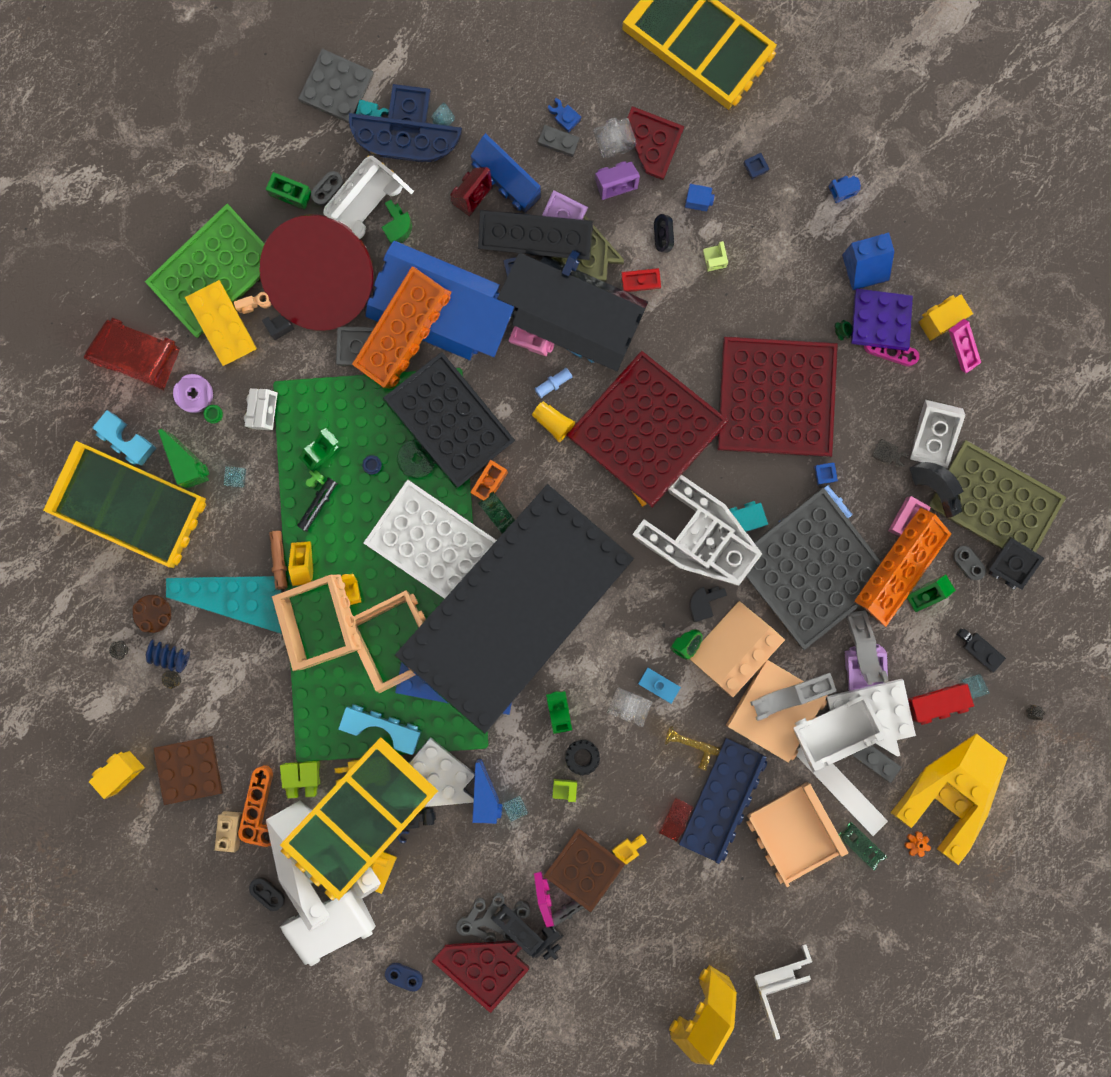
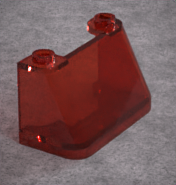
M115 318L106 320L86 350L83 359L99 367L116 371L164 391L180 350L179 347L175 346L176 342L168 338L161 340L122 325V321Z

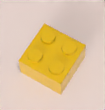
M952 295L941 304L933 306L922 314L923 319L918 323L931 341L947 332L961 320L969 318L973 315V312L962 295L956 298Z
M130 751L115 753L106 761L108 763L106 766L100 767L92 773L93 778L89 783L103 799L119 793L145 767Z

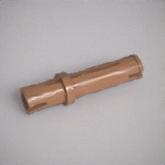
M272 531L269 532L273 561L271 570L274 573L275 589L288 588L286 581L287 566H285L282 532Z

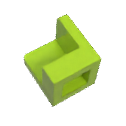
M554 779L553 798L576 802L577 780Z

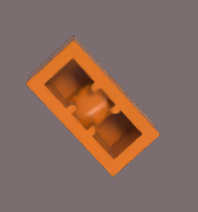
M490 460L470 493L486 504H489L508 474L507 469Z

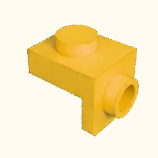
M342 575L341 579L345 583L344 589L346 596L350 600V605L361 603L359 585L355 575Z

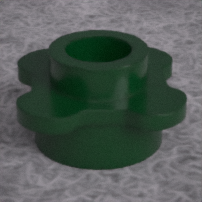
M842 320L841 323L836 322L834 327L838 339L842 341L844 338H850L852 334L851 324L845 320Z

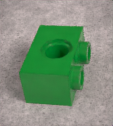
M274 172L266 187V191L271 197L303 210L306 209L311 197V190L307 185Z

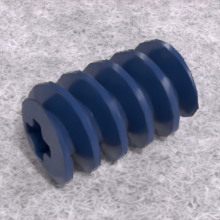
M154 639L150 641L146 651V662L148 664L154 662L155 666L161 665L164 669L168 667L170 671L176 669L177 673L183 672L190 657V651L184 655L183 648L177 653L176 646L172 650H169V644L162 648V642L155 646Z

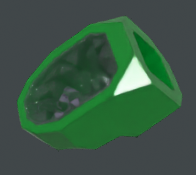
M692 629L676 638L670 649L679 657L688 660L699 649L703 635L699 630Z

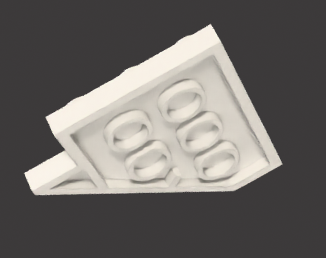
M903 679L826 697L830 712L850 702L848 698L858 693L860 696L866 695L887 736L886 739L876 744L896 756H900L897 740L916 736Z
M430 737L409 762L414 769L438 790L424 807L473 803L474 797L464 788L475 776V773ZM402 772L381 795V798L394 809L417 808L427 797Z

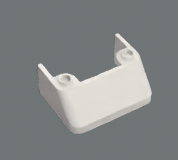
M368 156L327 203L323 213L328 218L340 221L348 226L361 239L365 235L366 226L362 222L386 194L389 196L398 195L402 188L411 194L414 191L374 156Z

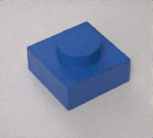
M834 462L814 466L817 485L838 481Z

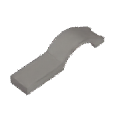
M866 610L851 612L846 618L856 647L858 665L863 678L868 685L875 682H888L887 673L882 671L878 661L876 640Z
M826 673L794 686L766 694L750 703L751 706L754 705L757 713L756 720L759 721L783 709L802 705L834 693L836 688L831 674Z

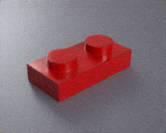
M659 268L621 272L622 286L626 292L661 289Z

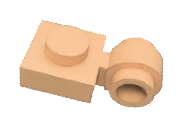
M260 292L255 297L249 296L234 301L236 310L243 314L254 311V308H257L258 305L262 308H269L272 305L265 292Z

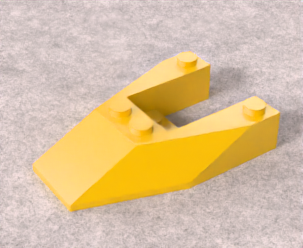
M974 734L926 766L891 811V814L912 828L931 802L936 799L960 818L937 848L948 859L959 865L970 851L988 817L1007 757L978 734Z
M709 965L707 969L704 968L699 976V983L705 999L703 1003L699 1002L697 1005L695 1017L693 1020L687 1021L679 1016L677 1021L674 1020L669 1028L671 1039L690 1060L696 1064L705 1065L714 1064L734 1029L737 995L730 978Z

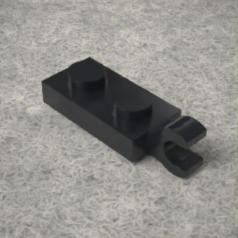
M962 628L956 633L959 638L966 642L963 648L990 672L994 673L1006 659L978 633L971 635L966 629Z

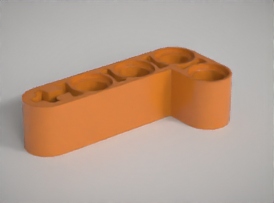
M267 765L256 768L252 773L238 832L241 841L263 847L271 846L270 841L264 838V833L268 832L267 825L262 824L273 778V771ZM262 771H264L263 774L266 775V777L263 779L262 776L259 775V773ZM255 789L262 792L261 799L255 797ZM251 808L257 811V818H253L250 815ZM246 828H251L253 830L252 837L246 835Z

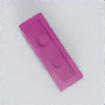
M963 319L950 328L949 333L961 370L968 373L979 365L981 360L969 321Z

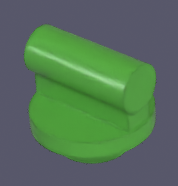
M310 470L309 473L312 477L306 480V485L310 488H315L318 482L324 485L323 479L325 477L317 470L315 472Z

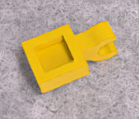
M641 834L632 842L628 838L614 847L612 852L617 858L628 864L639 856L637 849L647 842Z

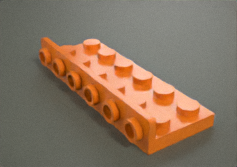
M411 267L352 365L383 388L392 389L400 380L401 373L408 368L409 360L418 352L419 344L428 336L432 323L438 320L442 307L449 302L452 292L436 283L417 268Z
M923 508L917 511L855 599L858 605L864 607L885 627L889 624L951 535V532L936 514Z

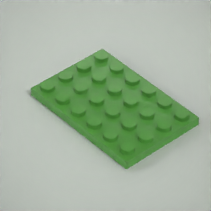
M226 204L145 282L187 329L198 338L203 333V330L185 297L220 280L234 304V301L241 298L261 279L259 269L260 257L265 243L232 207Z

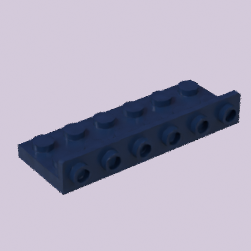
M725 738L678 844L715 861L717 864H720L721 860L724 861L728 854L727 846L729 842L732 843L735 839V828L741 824L744 818L742 812L751 802L752 797L750 794L759 784L760 779H758L760 771L763 772L767 766V757Z

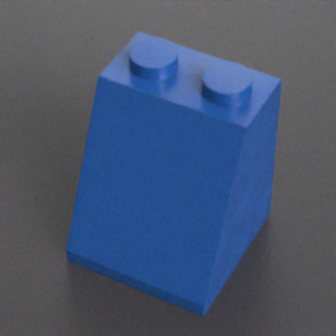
M889 233L853 242L842 254L852 291L890 280L894 248Z

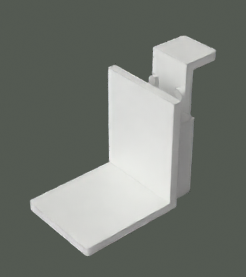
M807 945L801 946L805 960L754 977L774 1040L780 1039L766 995L811 980L810 976L796 980L793 972L801 969V966L812 963Z

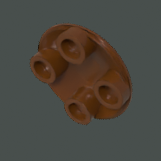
M146 595L133 605V620L142 632L156 633L162 631L171 620L172 612L170 605L161 596Z

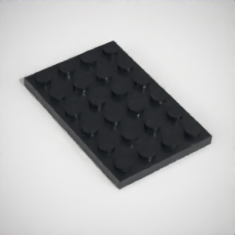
M443 352L439 353L382 399L456 489L515 441Z

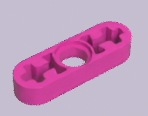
M864 346L865 351L871 355L907 367L913 366L919 360L918 351L911 347L908 351L903 350L902 353L901 350H896L895 356H889L887 348H883L881 353V348L876 347L873 350L871 349L872 346ZM909 353H911V357L914 358L910 362L907 361L908 358L905 356H901L900 359H898L900 354L908 355Z

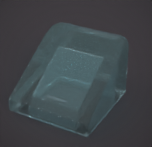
M442 103L433 113L432 120L434 124L449 126L455 120V116L448 106Z
M981 674L962 680V683L968 684L972 699L990 694Z

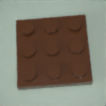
M212 736L154 748L164 805L223 793Z
M578 828L544 877L589 912H592L626 864Z

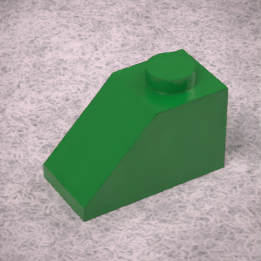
M945 574L911 592L907 599L914 611L918 612L947 599L956 590Z

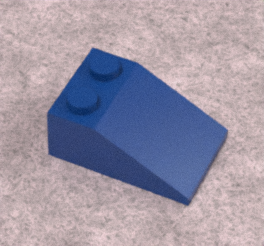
M477 759L475 764L473 823L496 824L498 818L501 819L502 804H499L498 795L482 759Z

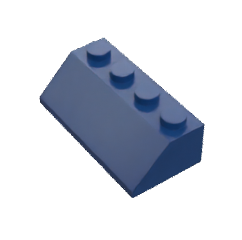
M485 133L471 154L472 167L489 168L492 185L495 184L499 188L498 191L504 198H510L513 201L512 205L518 211L522 210L526 213L541 198V186Z

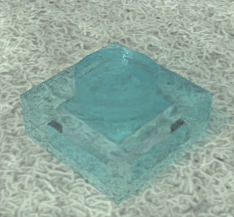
M226 466L224 486L244 488L246 469Z
M520 795L502 804L511 822L528 814V810Z

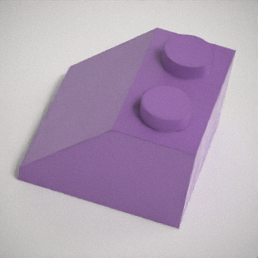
M620 162L616 164V167L610 169L608 167L601 168L595 173V181L602 200L638 189L640 176L632 162Z

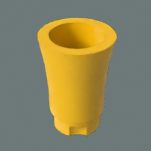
M544 401L532 413L537 422L549 431L558 442H561L575 425V421L564 416Z

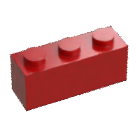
M966 683L956 684L908 699L913 721L920 722L921 725L931 723L932 719L939 717V719L948 718L951 716L950 713L953 712L958 714L968 712L970 707H974L971 693Z

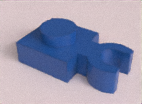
M555 98L554 102L558 107L552 108L548 105V111L551 114L557 115L555 121L569 133L581 121V116L569 105L563 108L561 101Z

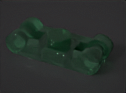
M492 491L488 494V498L484 501L481 500L478 504L501 534H503L515 519Z
M850 822L847 825L848 828L844 832H840L839 837L875 871L878 868L877 865L881 861H885L887 856ZM854 833L858 837L852 842L849 837ZM874 852L876 855L871 860L869 856Z

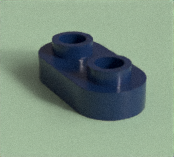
M392 963L385 971L386 980L393 985L412 992L419 990L422 986L423 976L415 969L400 963ZM397 972L398 977H393L391 973ZM415 979L416 984H410L409 980Z

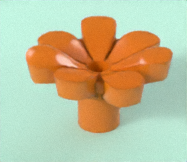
M917 831L915 836L908 834L907 839L910 842L905 843V848L911 849L909 855L915 856L918 854L919 857H923L925 855L924 851H930L931 847L927 845L929 842L928 836L923 837L920 831Z

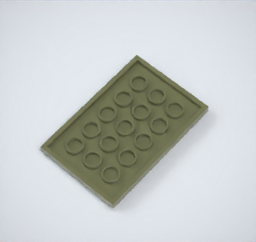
M967 440L963 441L948 468L959 481L963 492L958 495V499L962 504V512L947 519L1000 549L1008 538L1012 537L1036 552L1066 499L1062 494ZM935 491L928 506L933 511L946 517L940 497Z

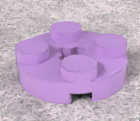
M189 374L182 377L178 384L176 383L173 389V397L177 405L189 413H198L210 405L213 399V389L210 383L203 377ZM192 389L198 392L194 399L188 395L192 392Z

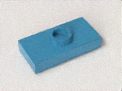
M648 667L638 683L671 704L681 688Z

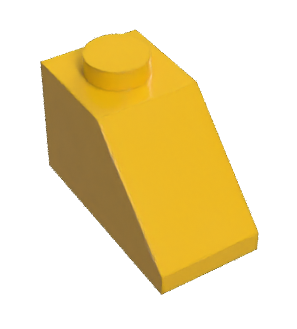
M311 541L291 543L288 570L292 586L312 582Z

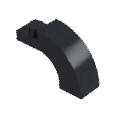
M921 462L910 467L915 486H929L939 495L946 518L954 517L962 512V504L958 499V495L963 492V489L957 478L949 470L931 462Z

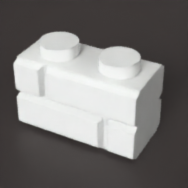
M250 388L246 399L248 405L247 413L244 415L245 427L256 430H273L277 392L268 389Z

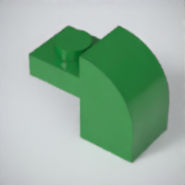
M389 200L385 203V206L393 220L381 228L390 244L393 241L403 243L411 234L412 222L408 212L403 214L398 203L394 205L392 200Z
M324 428L319 432L316 440L303 449L299 458L313 471L339 448L337 446L338 441L334 434Z
M556 691L547 694L553 734L572 731L566 692Z

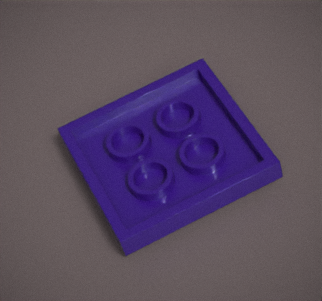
M856 289L854 293L851 344L908 351L910 348L913 296Z

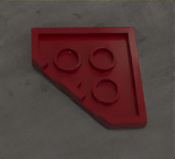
M632 106L625 122L628 135L645 173L664 180L685 126Z

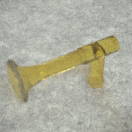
M673 726L669 728L666 735L665 745L669 742H679L703 751L704 754L700 766H698L702 770H707L711 754L718 756L720 751L719 747L676 733Z

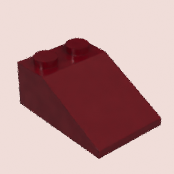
M487 167L473 168L471 172H467L462 179V184L459 187L456 186L450 194L452 204L469 217L493 188L490 169Z

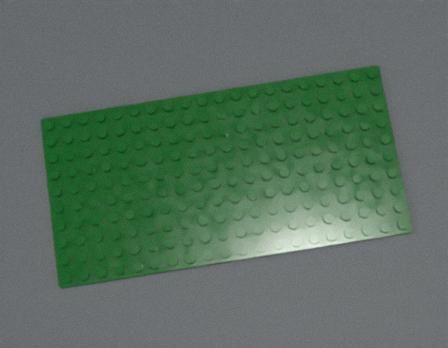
M456 368L459 371V373L463 376L462 369ZM416 371L402 372L398 384L392 389L383 388L367 375L274 382L273 389L274 392H277L275 421L285 566H287L286 581L288 588H286V591L301 586H292L288 570L291 543L311 541L312 581L328 575H355L359 585L361 603L350 605L353 616L407 590L410 595H415L418 601L416 607L418 611L423 612L427 619L445 599L364 544L407 480L473 524L470 478L456 489L382 400L383 397ZM326 428L336 437L339 448L313 472L317 470L325 477L323 479L324 482L329 477L336 481L338 485H336L330 495L329 502L326 501L308 529V532L299 528L297 524H299L316 497L315 493L320 491L323 485L320 482L317 483L315 488H310L306 485V480L310 479L312 475L309 473L310 469L301 461L299 456L305 447L316 440L319 432ZM370 455L377 456L382 463L381 470L374 475L366 473L362 467L363 460ZM328 584L290 597L307 660L346 646ZM407 602L357 626L383 683L399 675L401 661L394 655L419 628ZM357 651L303 670L293 671L291 666L296 760L298 762L362 758L380 737L394 749L391 735L381 727H367L357 736L338 730L346 707H352V704L363 707V711L368 713L371 710L382 714V718L389 719V717L400 720V724L407 726V723L418 726V730L422 732L414 754L418 753L430 737L447 751L485 749L489 745L488 731L483 734L449 703L395 693L397 685L381 693L376 692ZM376 749V750L370 755V757H377V756H384V755H383L379 750ZM394 749L399 755L408 754Z

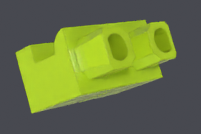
M320 761L292 762L280 765L282 789L285 788L288 799L299 797L298 787H305V797L317 796L318 785L321 784L319 779Z

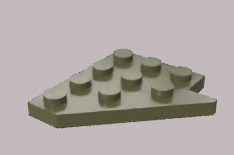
M593 225L590 260L577 259L580 261L577 270L606 282L608 263L624 264V259ZM551 256L552 259L559 261L563 264H566V261L568 259L563 257Z

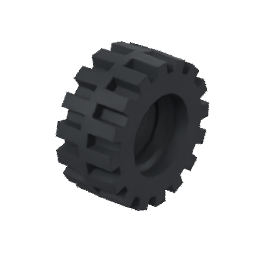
M578 740L569 745L565 754V761L573 773L584 776L594 772L598 767L600 754L592 742ZM581 749L587 750L591 755L590 762L583 766L578 765L574 760L575 753Z

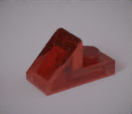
M675 798L659 833L677 842L686 829L685 824L693 806Z

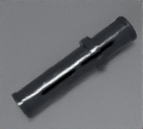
M328 477L320 491L315 493L316 497L299 524H297L299 528L308 532V529L326 501L329 502L330 495L336 485H338L336 481Z

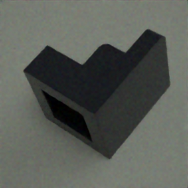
M281 314L272 320L269 317L262 320L274 340L295 329L292 323Z

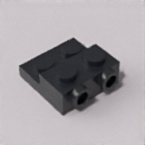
M1009 537L1001 550L996 552L987 568L990 570L989 574L996 579L1002 577L1006 580L1005 584L1015 590L1018 587L1023 590L1044 560V557Z

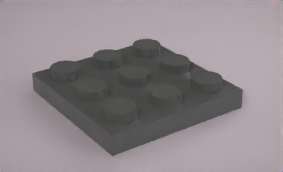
M321 49L298 99L304 104L349 123V113H356L359 100L363 99L374 73L370 69Z

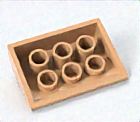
M738 601L701 642L699 649L690 660L729 696L734 697L785 639L743 603Z

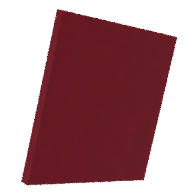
M724 337L719 413L728 419L729 422L718 433L717 450L832 457L838 343Z
M641 351L566 436L653 508L729 421Z

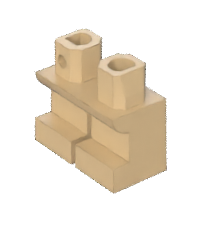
M223 811L221 815H218L214 851L236 852L239 850L240 838L238 832L243 813Z

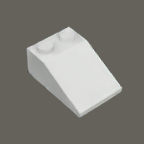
M925 400L910 460L936 463L948 468L965 418L964 410Z

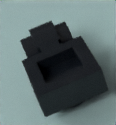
M416 808L398 809L399 822L402 824ZM433 808L422 809V813H418L404 829L419 828V821L423 822V825L435 824L436 812H434Z

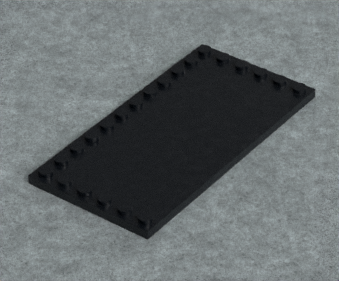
M547 484L394 656L485 734L634 558Z

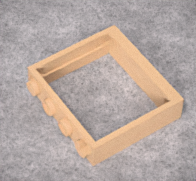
M328 575L272 596L293 671L303 670L362 649L359 641L361 638L356 631V621L350 610V600L346 596L345 583L342 582L341 575ZM328 584L346 646L307 660L290 597Z
M407 590L354 616L356 621L355 627L357 634L361 638L359 641L362 648L357 652L378 693L416 674L408 670L383 683L357 626L407 602L418 627H420L426 618L423 612L418 611L416 607L418 601L415 595H410Z

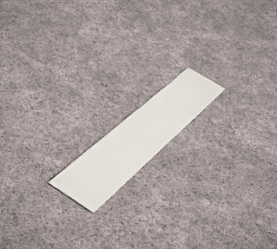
M799 747L796 756L812 772L802 748ZM833 763L812 772L872 836L888 822Z

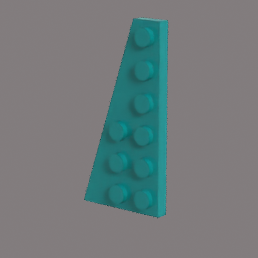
M274 576L166 578L167 598L282 634L272 596L283 593V589H275Z

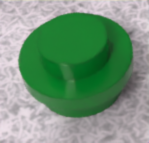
M209 405L204 410V418L207 422L216 424L222 420L223 411L217 405Z

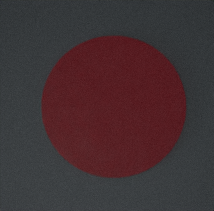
M317 214L297 216L278 226L270 234L263 246L259 268L263 289L273 307L290 322L311 330H332L352 321L366 306L371 289L373 288L372 262L363 242L359 240L348 226L340 221Z

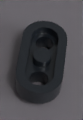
M665 214L658 215L654 220L655 247L659 252L668 253L674 246L673 220Z
M259 877L250 883V894L268 910L277 911L283 906L285 902L283 893L267 879ZM262 884L263 890H259L257 885ZM272 897H277L278 902L274 903Z

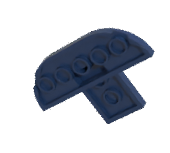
M393 84L388 118L349 113V125L356 142L368 153L384 158L415 162L437 161L447 156L456 147L462 134V128L426 123L431 94L428 88Z

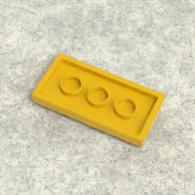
M220 280L185 297L222 366L257 349Z

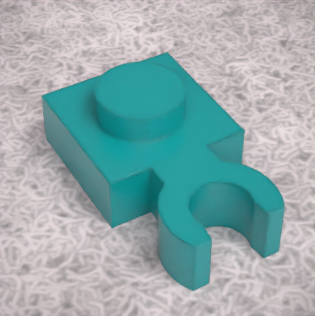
M359 100L356 114L382 117L384 114L388 115L389 110L386 108L378 110V104Z

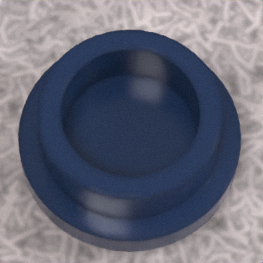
M370 455L363 460L362 467L366 473L374 475L381 470L382 463L377 456Z

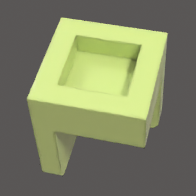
M723 241L719 242L718 246L703 250L707 271L727 267L728 259Z

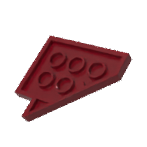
M514 940L447 944L432 959V962L490 1013L530 968L517 956V953L522 948Z

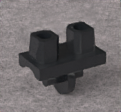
M552 926L545 927L541 931L547 939L533 953L532 958H538L547 950L548 952L543 955L544 959L547 960L552 956L556 960L559 958L556 952L561 949V946L559 944H556L554 947L552 946L563 938L564 935Z

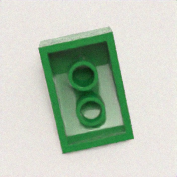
M163 429L158 430L177 485L190 488L209 481L207 476L209 475V470L206 464L203 465L173 434Z

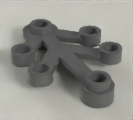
M495 893L482 918L475 919L476 916L485 909L486 905L483 898L475 899L474 906L468 916L458 920L456 924L457 932L462 936L473 934L483 939L484 942H495L496 936L494 933H487L478 928L486 926L502 934L506 941L513 940L491 919L498 906L504 904V895L502 893ZM498 897L502 899L499 902L495 900ZM518 901L514 909H511L522 919L530 914V906L526 901ZM477 903L483 904L481 907L476 906ZM522 909L526 911L524 913H519V911ZM506 914L502 921L510 919V917ZM467 925L469 928L464 929L463 926ZM492 937L493 940L488 941L487 938Z

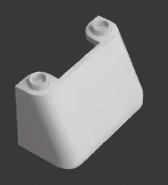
M858 693L849 697L850 702L815 719L807 721L804 718L795 723L796 727L793 730L812 772L887 738L866 695L860 696Z
M353 886L340 900L335 898L323 903L330 916L326 922L312 931L308 930L299 914L296 917L294 915L288 918L280 926L283 934L305 965L313 966L321 961V957L359 937L365 939L373 934L372 930L376 925L363 899L359 898Z

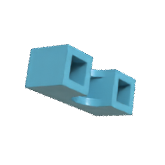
M107 410L92 427L97 431L96 436L103 441L108 440L112 443L110 447L118 453L122 451L127 455L125 459L131 464L143 466L156 450V447L138 434L132 440L125 442L122 438V432L128 424Z

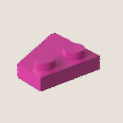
M542 872L534 873L538 905L546 928L554 926L550 908L552 901L550 894H547V891L550 890L548 879L543 878Z

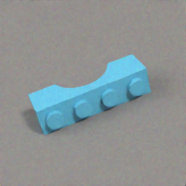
M352 704V707H346L338 730L357 736L367 727H381L391 735L394 749L411 755L414 754L422 732L418 730V726L407 723V726L400 724V720L389 717V719L382 718L381 713L372 710L370 713L365 712L363 707Z

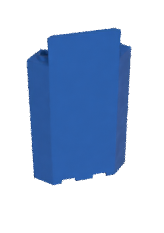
M393 241L385 254L383 269L378 273L374 286L376 288L373 296L369 297L365 317L378 322L411 267H415L436 283L452 292L449 302L439 312L438 320L432 323L428 336L422 341L468 360H471L473 354L477 355L478 352L495 357L514 310V306L497 299L500 294L498 293L500 284Z

